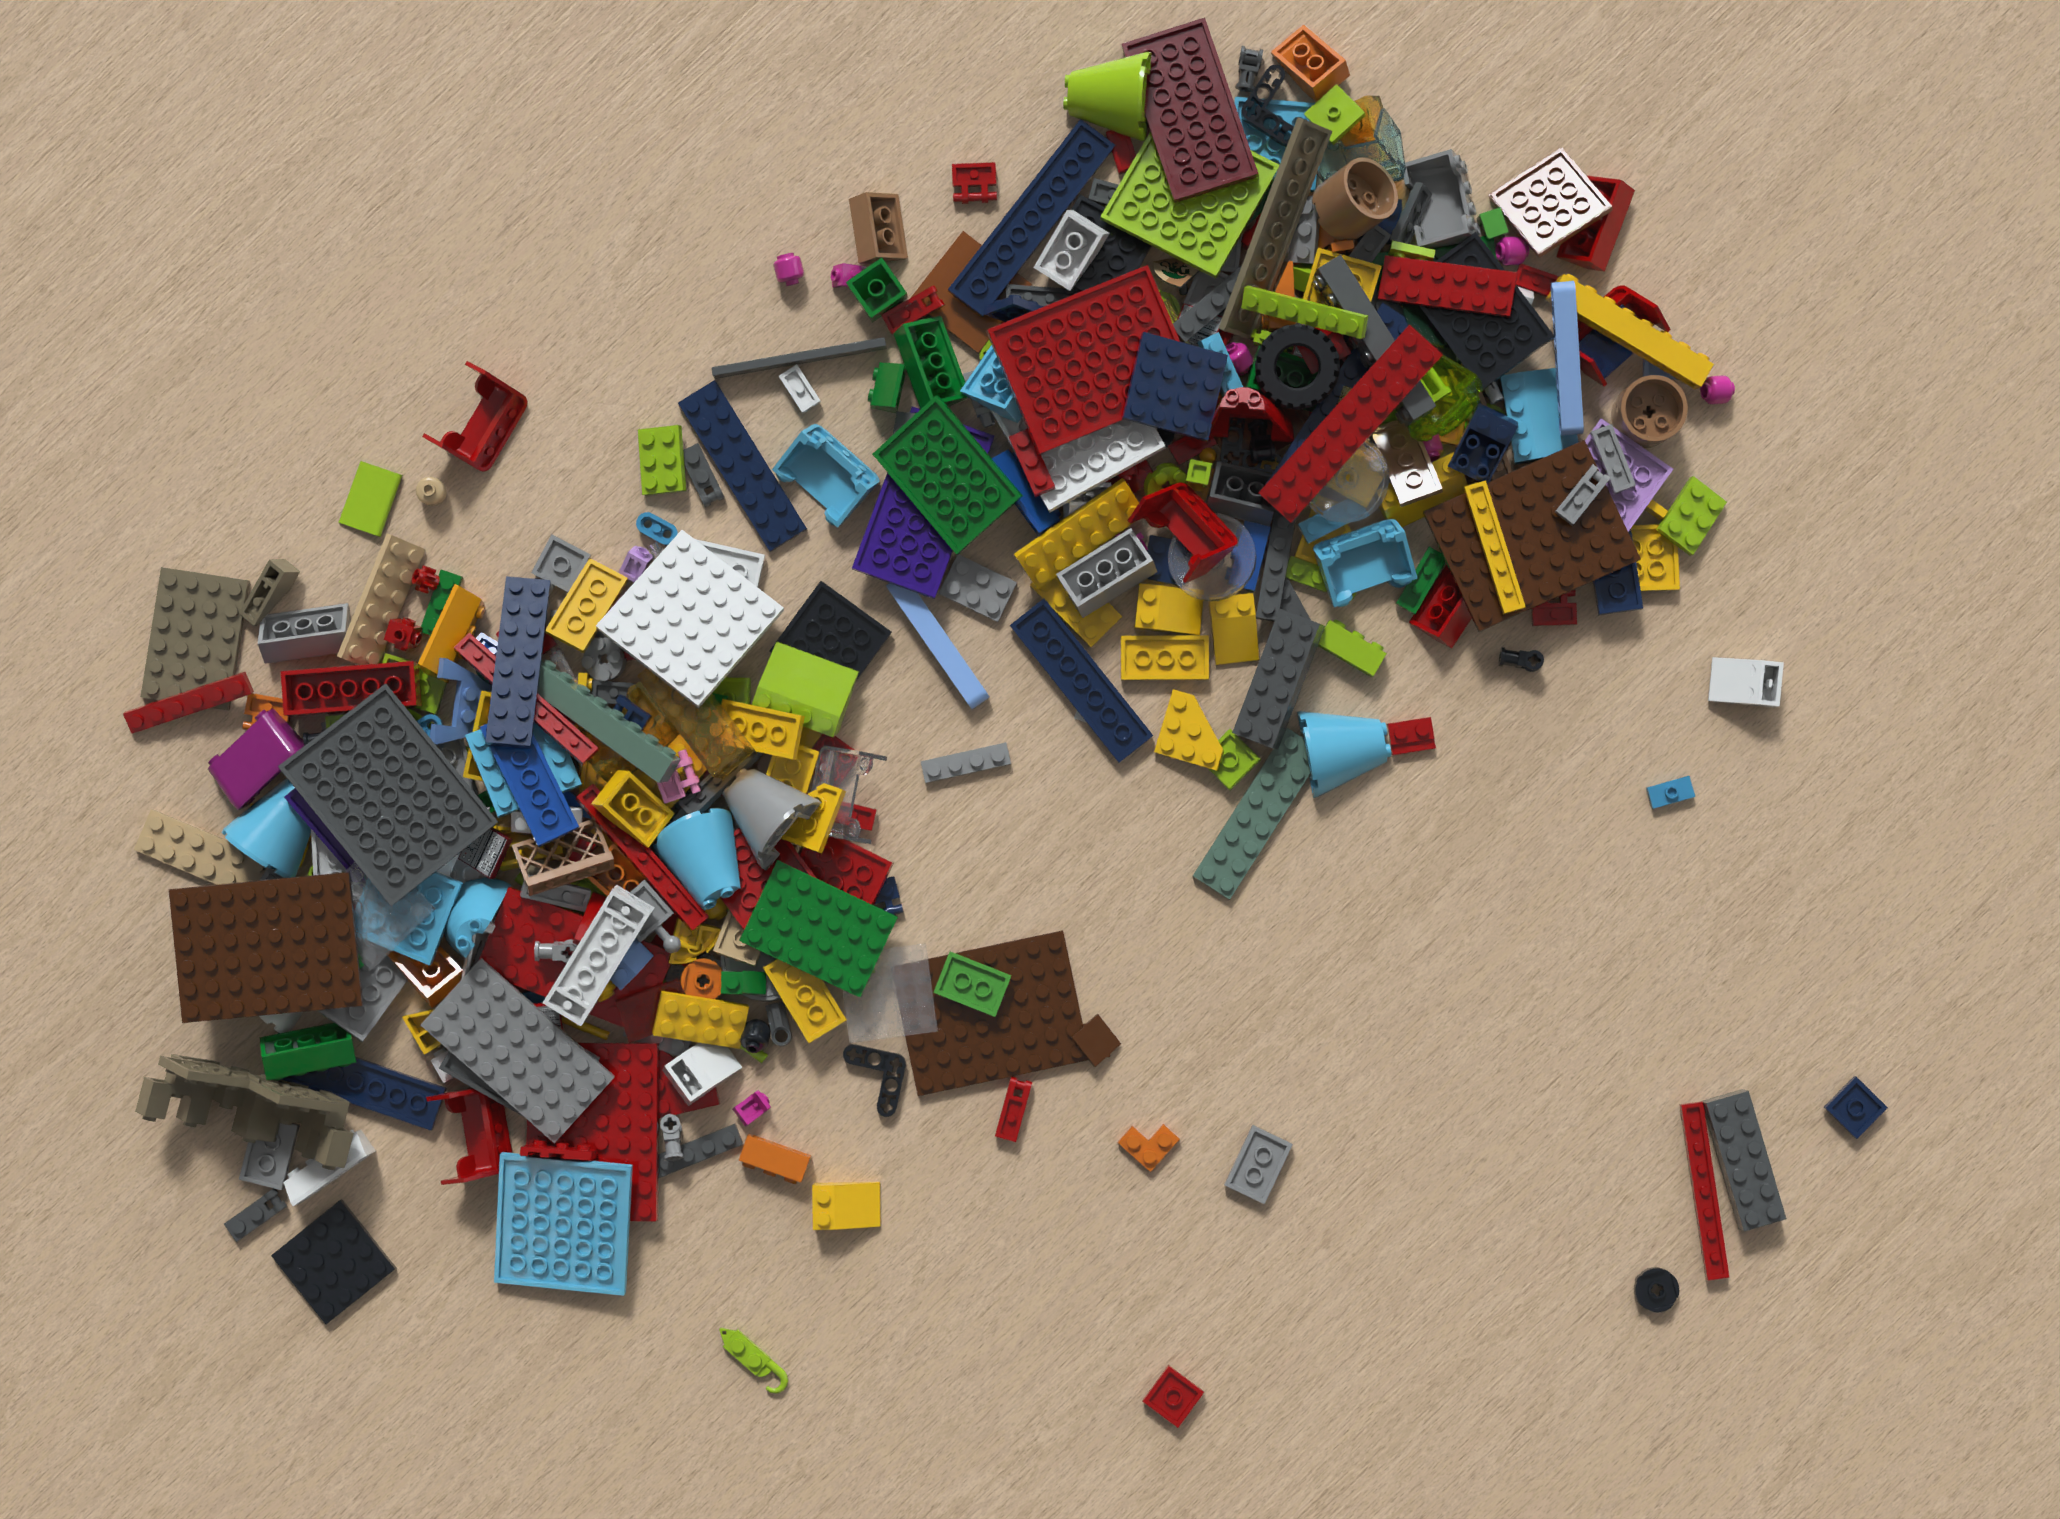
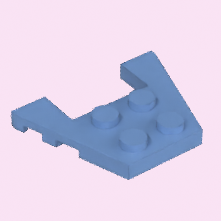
M447 658L439 659L437 678L457 681L452 725L431 724L430 738L435 745L465 738L466 734L472 733L481 690L492 692L490 684Z

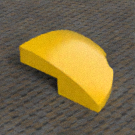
M677 917L673 936L680 939L681 947L676 953H670L668 963L685 964L695 961L696 957L705 951L708 953L715 946L721 928L702 923L691 932Z

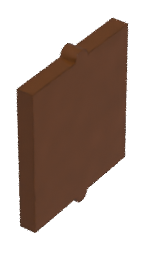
M1096 1014L1087 1023H1083L1082 1028L1071 1037L1093 1067H1096L1105 1058H1109L1110 1054L1121 1045L1099 1014Z

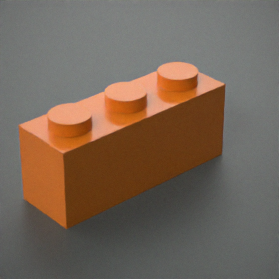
M749 1133L739 1161L743 1162L742 1165L750 1169L758 1167L764 1169V1174L773 1177L778 1174L784 1176V1181L796 1184L797 1181H803L811 1155Z

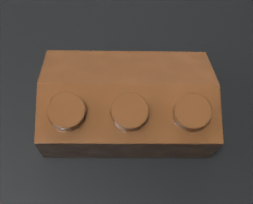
M865 192L850 198L849 204L858 263L873 264L881 257L885 262L908 259L898 194Z

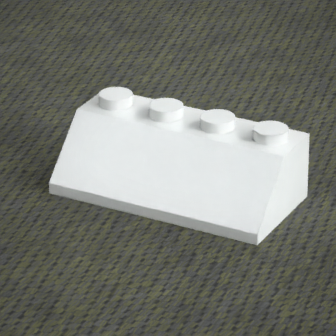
M353 1129L350 1130L354 1134L345 1168L336 1167L335 1170H328L322 1168V1164L315 1159H309L305 1162L307 1164L306 1167L301 1170L297 1167L287 1174L289 1179L283 1183L292 1206L304 1202L376 1152L362 1130L356 1132Z

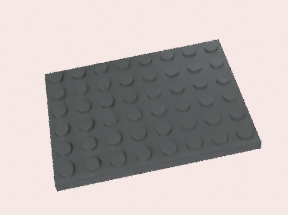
M384 684L278 766L391 907L498 824L495 817L387 684Z

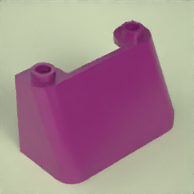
M265 709L255 717L257 721L222 755L219 756L217 754L208 762L210 765L208 771L238 811L249 806L255 800L254 797L258 796L260 791L281 772L278 767L280 764L304 747L303 739L274 709L268 712Z

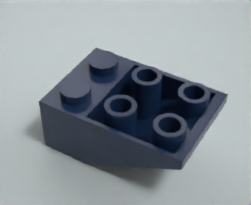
M1478 403L1448 467L1479 482L1486 481V483H1489L1518 428V421Z

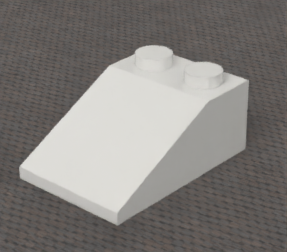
M1067 210L1033 268L1071 291L1098 254L1110 233L1076 211Z

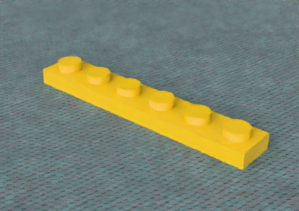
M1482 481L1465 486L1463 489L1503 615L1524 609L1526 606L1487 483Z

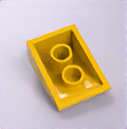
M1139 583L1134 629L1200 635L1204 591Z
M1253 593L1209 598L1208 606L1215 665L1259 660Z
M617 770L591 803L603 816L647 848H649L675 814L630 771Z
M880 1182L813 1183V1230L880 1227Z

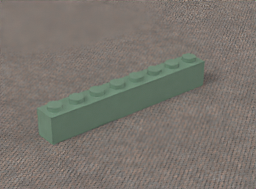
M546 659L541 661L538 694L544 700L656 782L669 781L681 761L676 756L674 750L669 747H663L653 735L645 734L641 731L642 728L638 724L623 718L624 714L616 709L612 710L607 706V702L604 699L593 696L589 693L590 690L586 686L575 683L571 675L557 670L553 662Z

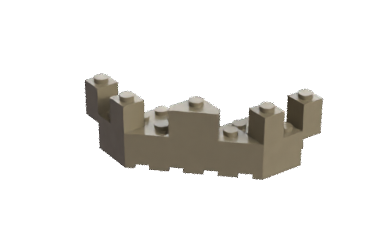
M171 1054V1057L160 1056L158 1065L166 1068L165 1080L144 1077L135 1112L143 1116L142 1119L155 1122L156 1118L165 1119L172 1096L181 1098L176 1117L184 1121L183 1125L196 1127L197 1124L206 1125L213 1099L220 1103L219 1107L225 1109H233V1106L237 1107L231 1131L243 1137V1141L249 1143H256V1140L276 1142L280 1123L285 1125H292V1122L301 1123L295 1150L301 1152L304 1158L315 1159L322 1164V1168L328 1170H335L336 1167L345 1168L354 1134L343 1128L350 1102L329 1091L320 1090L318 1092L308 1089L306 1085L294 1082L288 1084L278 1080H266L265 1074H260V1076L249 1073V1070L236 1066L229 1068L220 1065V1062L175 1054Z

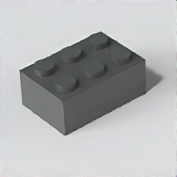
M1217 461L1207 506L1217 514L1270 526L1275 508L1259 494V491L1265 486L1272 474Z

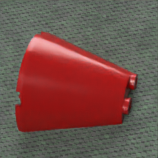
M1246 387L1230 389L1226 392L1212 418L1209 435L1228 438L1231 417L1271 420L1273 422L1272 441H1294L1292 423L1286 412L1258 391Z

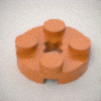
M705 958L690 962L681 974L680 983L683 992L686 995L716 999L721 994V967L716 962ZM702 974H705L706 979H709V983L704 984V987H700V983L697 982V977L700 978Z

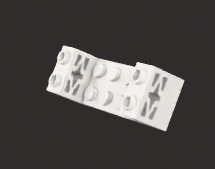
M616 884L546 996L543 1004L582 1026L655 907Z

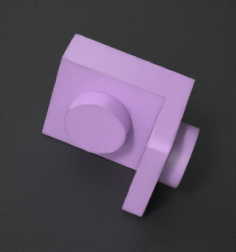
M634 546L627 553L618 573L635 582L646 570L648 563L652 561L654 556L647 549Z

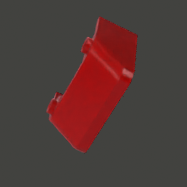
M1617 286L1605 295L1613 299L1618 307L1633 311L1635 313L1634 316L1638 319L1648 320L1666 332L1671 330L1658 305L1627 286ZM1577 319L1580 369L1585 375L1605 387L1607 382L1601 373L1604 368V362L1600 357L1614 346L1616 342Z
M466 361V366L480 374L475 382V391L483 397L461 434L449 431L442 437L441 441L425 433L422 437L477 470L485 472L493 466L526 410L528 401L522 393L486 370Z
M1181 482L1144 496L1127 520L1131 524L1144 518L1151 527L1162 528L1167 526L1191 552L1193 556L1188 561L1190 570L1182 580L1184 583L1207 574L1233 550L1238 542L1233 532L1194 490Z
M474 1088L426 1097L427 1101L445 1099V1105L449 1112H461L468 1156L458 1160L456 1165L458 1176L441 1180V1185L465 1183L499 1174L500 1154L502 1152L512 1153L504 1105Z

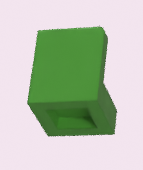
M1501 207L1481 213L1476 218L1479 227L1483 226L1487 239L1497 236L1505 237L1509 233Z

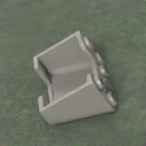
M1450 149L1401 164L1405 185L1410 190L1413 189L1416 182L1424 183L1432 193L1419 224L1414 226L1418 246L1429 249L1460 244L1475 232L1481 235L1480 227L1474 220L1476 208L1474 202L1470 201L1469 194H1472L1470 182H1466L1467 165L1465 161L1461 160L1460 155H1457Z

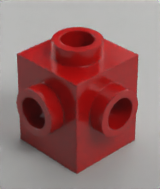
M409 618L390 619L384 640L395 644L394 647L396 649L407 651V649L416 648L422 639L421 631L423 627L415 625L416 621Z

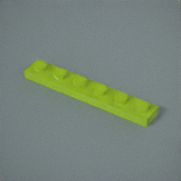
M1252 286L1244 287L1242 309L1359 339L1365 338L1368 315Z

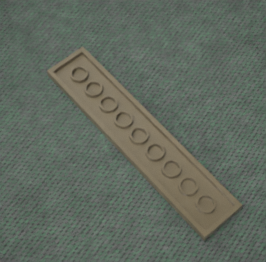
M1297 118L1219 329L1252 340L1250 337L1253 329L1258 330L1263 314L1241 308L1244 287L1252 286L1268 291L1273 290L1331 137V130L1305 119Z

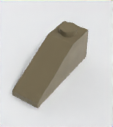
M269 559L239 614L253 626H257L288 593L300 571L286 559Z

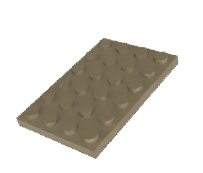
M161 567L140 697L162 700L235 675L244 617L239 612L248 597L249 580ZM231 701L211 708L229 711Z

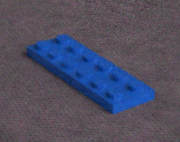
M487 724L480 727L485 740ZM534 734L532 736L531 749L488 745L538 847L579 829V825Z

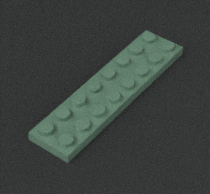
M1286 728L1279 749L1272 750L1193 874V877L1229 900L1310 775L1303 737Z

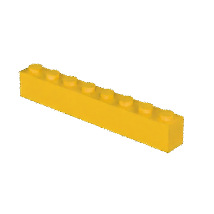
M1563 274L1558 277L1556 282H1575L1577 319L1691 388L1698 389L1702 387L1714 365L1709 361L1710 358L1708 356L1693 352L1688 344L1684 342L1678 343L1672 339V335L1668 332L1658 331L1653 328L1654 325L1648 320L1638 319L1634 316L1635 313L1633 311L1618 307L1613 299L1606 296L1603 298L1597 294V290L1593 287L1583 286L1578 283L1579 280L1575 276ZM1550 291L1549 295L1546 298V301L1552 304Z

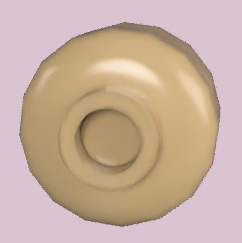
M430 476L418 482L416 495L422 503L428 506H437L445 500L447 490L441 480Z

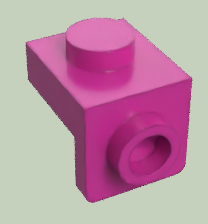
M846 263L833 266L831 271L832 287H848L846 282L866 269V267Z
M757 1090L732 1110L746 1127L769 1110L771 1106L769 1105L768 1097Z

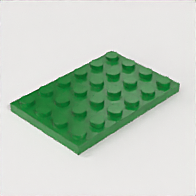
M938 395L933 397L872 454L956 554H960L1023 497L1020 491Z
M777 860L739 941L857 997H861L898 917Z

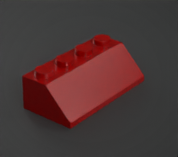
M1587 176L1612 205L1613 210L1563 242L1556 257L1589 270L1605 272L1635 190L1620 179Z
M1447 565L1409 623L1437 642L1452 649L1472 617Z

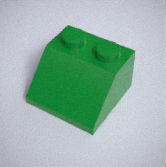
M882 257L846 282L872 323L882 317V314L893 309L908 298L907 292Z
M880 362L879 368H874L872 380L875 381L874 389H870L868 395V402H871L870 406L872 409L891 413L898 411L906 375L905 364Z

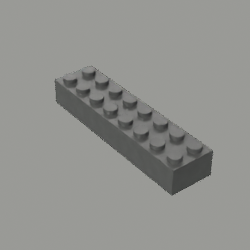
M1339 255L1317 269L1312 278L1314 280L1312 284L1318 293L1321 292L1326 299L1324 300L1325 305L1368 315L1365 338L1359 339L1349 336L1348 342L1353 349L1357 348L1361 355L1359 358L1363 366L1370 369L1395 340L1345 260ZM1421 381L1395 408L1397 420L1400 424L1404 423L1406 428L1428 415L1436 407Z

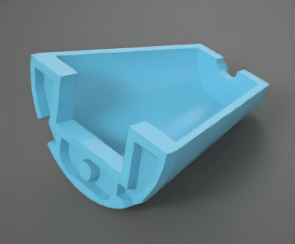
M1304 711L1297 712L1311 773L1309 779L1313 798L1319 797L1386 763L1387 757L1392 756L1390 745L1385 743L1384 736L1387 735L1386 723H1381L1379 719Z
M285 778L224 827L221 832L223 835L227 833L225 838L241 852L262 866L274 869L276 874L284 878L296 877L311 834V828L284 798L286 794L295 788L288 778Z
M712 808L709 810L710 813L703 814L700 811H696L677 819L656 837L657 843L653 845L654 854L704 911L713 908L719 897L728 898L741 888L732 814L730 811L720 808Z
M488 877L469 880L462 884L444 931L449 945L460 956L466 958L475 945L472 941V936L476 933L483 934L511 884L497 878L489 879Z

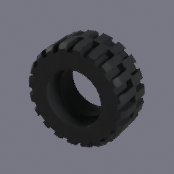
M1287 325L1275 330L1263 341L1256 355L1255 374L1262 392L1272 402L1284 408L1300 410L1319 404L1330 395L1339 378V355L1333 342L1322 331L1309 325ZM1292 346H1303L1310 349L1318 360L1319 367L1316 378L1311 384L1303 388H1291L1285 385L1277 375L1276 363L1278 357L1284 350Z

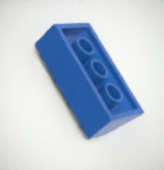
M1008 449L992 458L1023 495L1015 505L1038 537L1060 522L1059 516H1061L1059 510L1055 509L1049 513L1041 497L1034 496L1015 452L1011 453Z

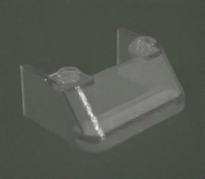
M823 746L819 751L820 755L816 764L812 791L816 790V787L823 783L846 791L829 837L871 844L872 840L859 838L861 827L857 819L851 818L859 775H867L871 771L873 759L887 761V757L862 751Z

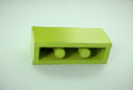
M1336 619L1333 622L1329 620L1325 625L1318 647L1366 675L1373 677L1387 654L1383 651L1384 647L1376 642L1368 643L1364 640L1365 636L1355 630L1352 633L1345 629L1346 625Z

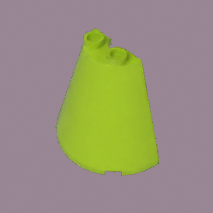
M1144 52L1072 71L1070 75L1065 76V88H1068V93L1063 101L1064 110H1068L1069 115L1140 141H1145L1147 135V120L1144 118L1147 75H1150L1152 52Z

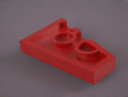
M534 1139V1142L521 1146L520 1156H528V1154L538 1152L540 1157L545 1158L556 1157L557 1154L563 1159L591 1161L596 1158L597 1149H590L591 1145L577 1144V1147H570L568 1142H555V1145L547 1144V1140Z

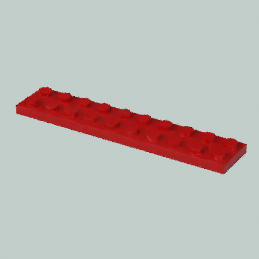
M1409 324L1259 491V494L1292 523L1440 360L1443 354Z

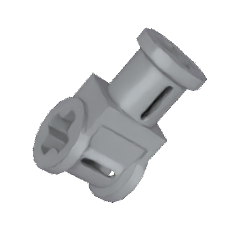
M572 939L554 943L535 941V961L552 959V961L567 963L571 956L565 951L566 948L570 947L571 951H575L578 945L573 944Z
M673 1114L665 1115L660 1122L666 1149L664 1160L676 1161L683 1159L684 1154L681 1153L680 1133L682 1131L680 1120ZM670 1122L674 1123L673 1130L668 1129Z

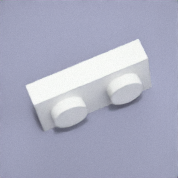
M797 364L779 375V378L802 413H805L821 402Z

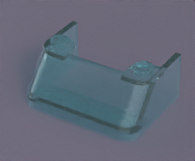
M1385 108L1381 109L1373 136L1376 140L1346 147L1340 140L1334 145L1330 141L1328 142L1317 171V175L1322 182L1352 160L1361 157L1372 159L1382 165L1391 175L1393 181L1403 179L1406 165L1401 131Z

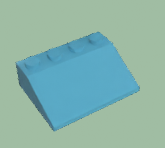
M991 345L960 392L998 415L1018 423L1022 415Z
M1556 368L1503 375L1500 378L1506 416L1518 421V428L1511 439L1515 465L1540 460L1578 443L1577 434L1560 435Z

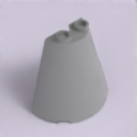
M745 768L741 769L733 783L726 787L722 793L758 864L766 871L780 855L773 847L798 817L808 820L822 803L818 799L756 769L748 771Z

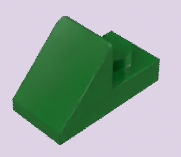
M721 971V994L766 995V973L757 971Z

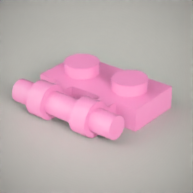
M686 749L678 752L681 761L669 781L657 782L664 804L685 797L684 787L690 786L692 794L701 791L698 784L700 780L698 776H695L691 765L693 761L688 756ZM680 767L684 768L687 777L684 781H681L677 770Z

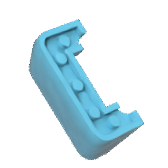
M813 424L801 431L772 469L779 480L783 482H793L795 480L827 509L824 512L825 519L837 528L847 520L880 481L875 472L826 429L817 424Z
M1395 519L1374 523L1322 541L1313 547L1321 575L1334 607L1348 605L1349 601L1353 598L1352 593L1390 580L1399 583V585H1407L1412 580L1418 579L1406 533Z

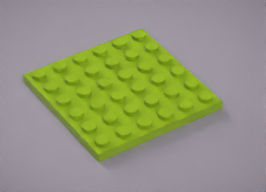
M1150 132L1100 218L1102 221L1216 279L1273 182L1279 164L1251 151L1259 177L1174 203Z

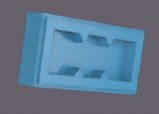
M1690 776L1646 788L1652 809L1695 797Z

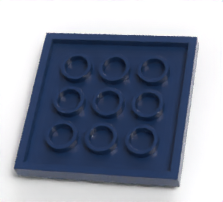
M1143 332L1139 342L1122 419L1198 440L1208 441L1228 355Z

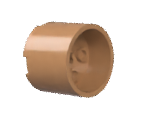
M1361 157L1352 160L1318 185L1313 194L1312 204L1316 206L1320 217L1318 219L1319 224L1329 235L1341 241L1344 239L1356 240L1393 214L1398 203V193L1391 175L1382 165L1372 159Z
M1660 375L1641 377L1625 388L1614 401L1611 411L1613 427L1643 448L1655 447L1675 435L1685 423L1688 412L1686 396L1680 386L1667 377ZM1646 409L1647 412H1651V416L1648 418L1647 415H1643V411Z

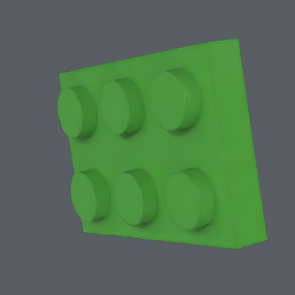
M950 951L933 993L995 1017L1012 975Z

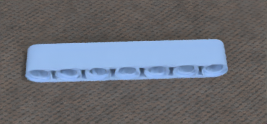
M1575 282L1551 283L1553 334L1555 336L1554 352L1559 430L1561 436L1583 434L1584 424Z
M888 583L886 585L887 589L970 708L974 709L990 698L919 594Z

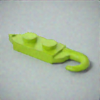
M1290 556L1286 578L1322 592H1327L1318 565ZM1356 592L1352 593V600L1356 596Z
M719 1329L724 1343L723 1347L755 1376L764 1377L772 1371L780 1378L781 1382L777 1388L766 1387L768 1392L777 1394L785 1390L788 1384L787 1374L770 1356L739 1329Z

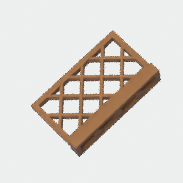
M593 819L579 823V829L568 833L576 837L572 845L561 841L563 836L551 841L555 844L550 852L538 847L534 838L511 845L529 896L614 869L612 853L609 851L601 828ZM595 827L596 833L593 838L582 834L586 828ZM579 839L590 842L586 851L575 847ZM595 844L602 847L604 853L594 855L590 853V850ZM558 845L569 849L565 857L554 854ZM529 848L533 852L528 859L521 856L518 850ZM572 851L583 855L580 861L573 862L569 860ZM537 852L547 856L544 864L533 861ZM551 858L562 862L558 868L552 869L547 867ZM530 865L540 868L537 875L528 877L526 871Z

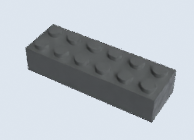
M1279 609L1232 733L1270 748L1279 749L1323 634L1324 625Z
M1740 1089L1703 1100L1705 1118L1738 1229L1748 1231L1786 1220L1787 1218L1749 1091Z

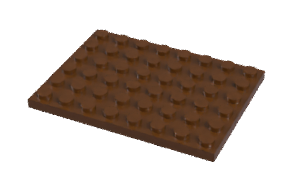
M1585 440L1487 483L1526 606L1524 609L1503 615L1465 493L1423 511V515L1478 632L1641 560L1606 484L1573 526L1555 513L1593 464L1597 467ZM1591 477L1589 479L1595 486L1598 484L1594 478Z
M350 872L169 889L182 1023L363 1006Z
M1063 930L956 953L1012 975L995 1017L933 993L948 955L891 966L918 1096L1088 1061L1071 1039L1082 1028L1083 1022Z

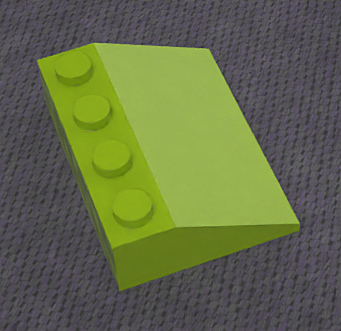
M776 642L758 684L752 705L805 716L804 727L834 737L840 731L859 672Z

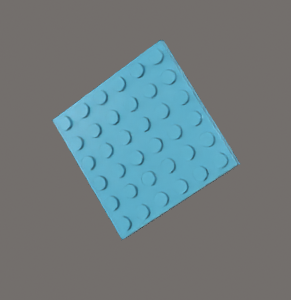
M502 1152L499 1159L494 1283L624 1296L627 1286L633 1165L558 1157L545 1158L538 1155L520 1156L517 1153Z

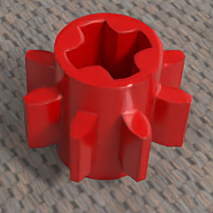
M424 565L422 569L417 568L412 575V584L416 585L415 590L426 594L429 593V590L434 591L439 584V576L435 574L436 569Z

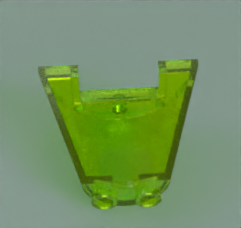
M1444 355L1433 368L1445 386H1449L1452 392L1435 403L1436 407L1428 415L1408 426L1409 433L1414 440L1429 441L1432 440L1434 435L1440 434L1443 436L1451 432L1466 420L1480 400L1478 394L1483 391L1480 378L1472 371ZM1426 374L1422 380L1434 395L1439 391Z

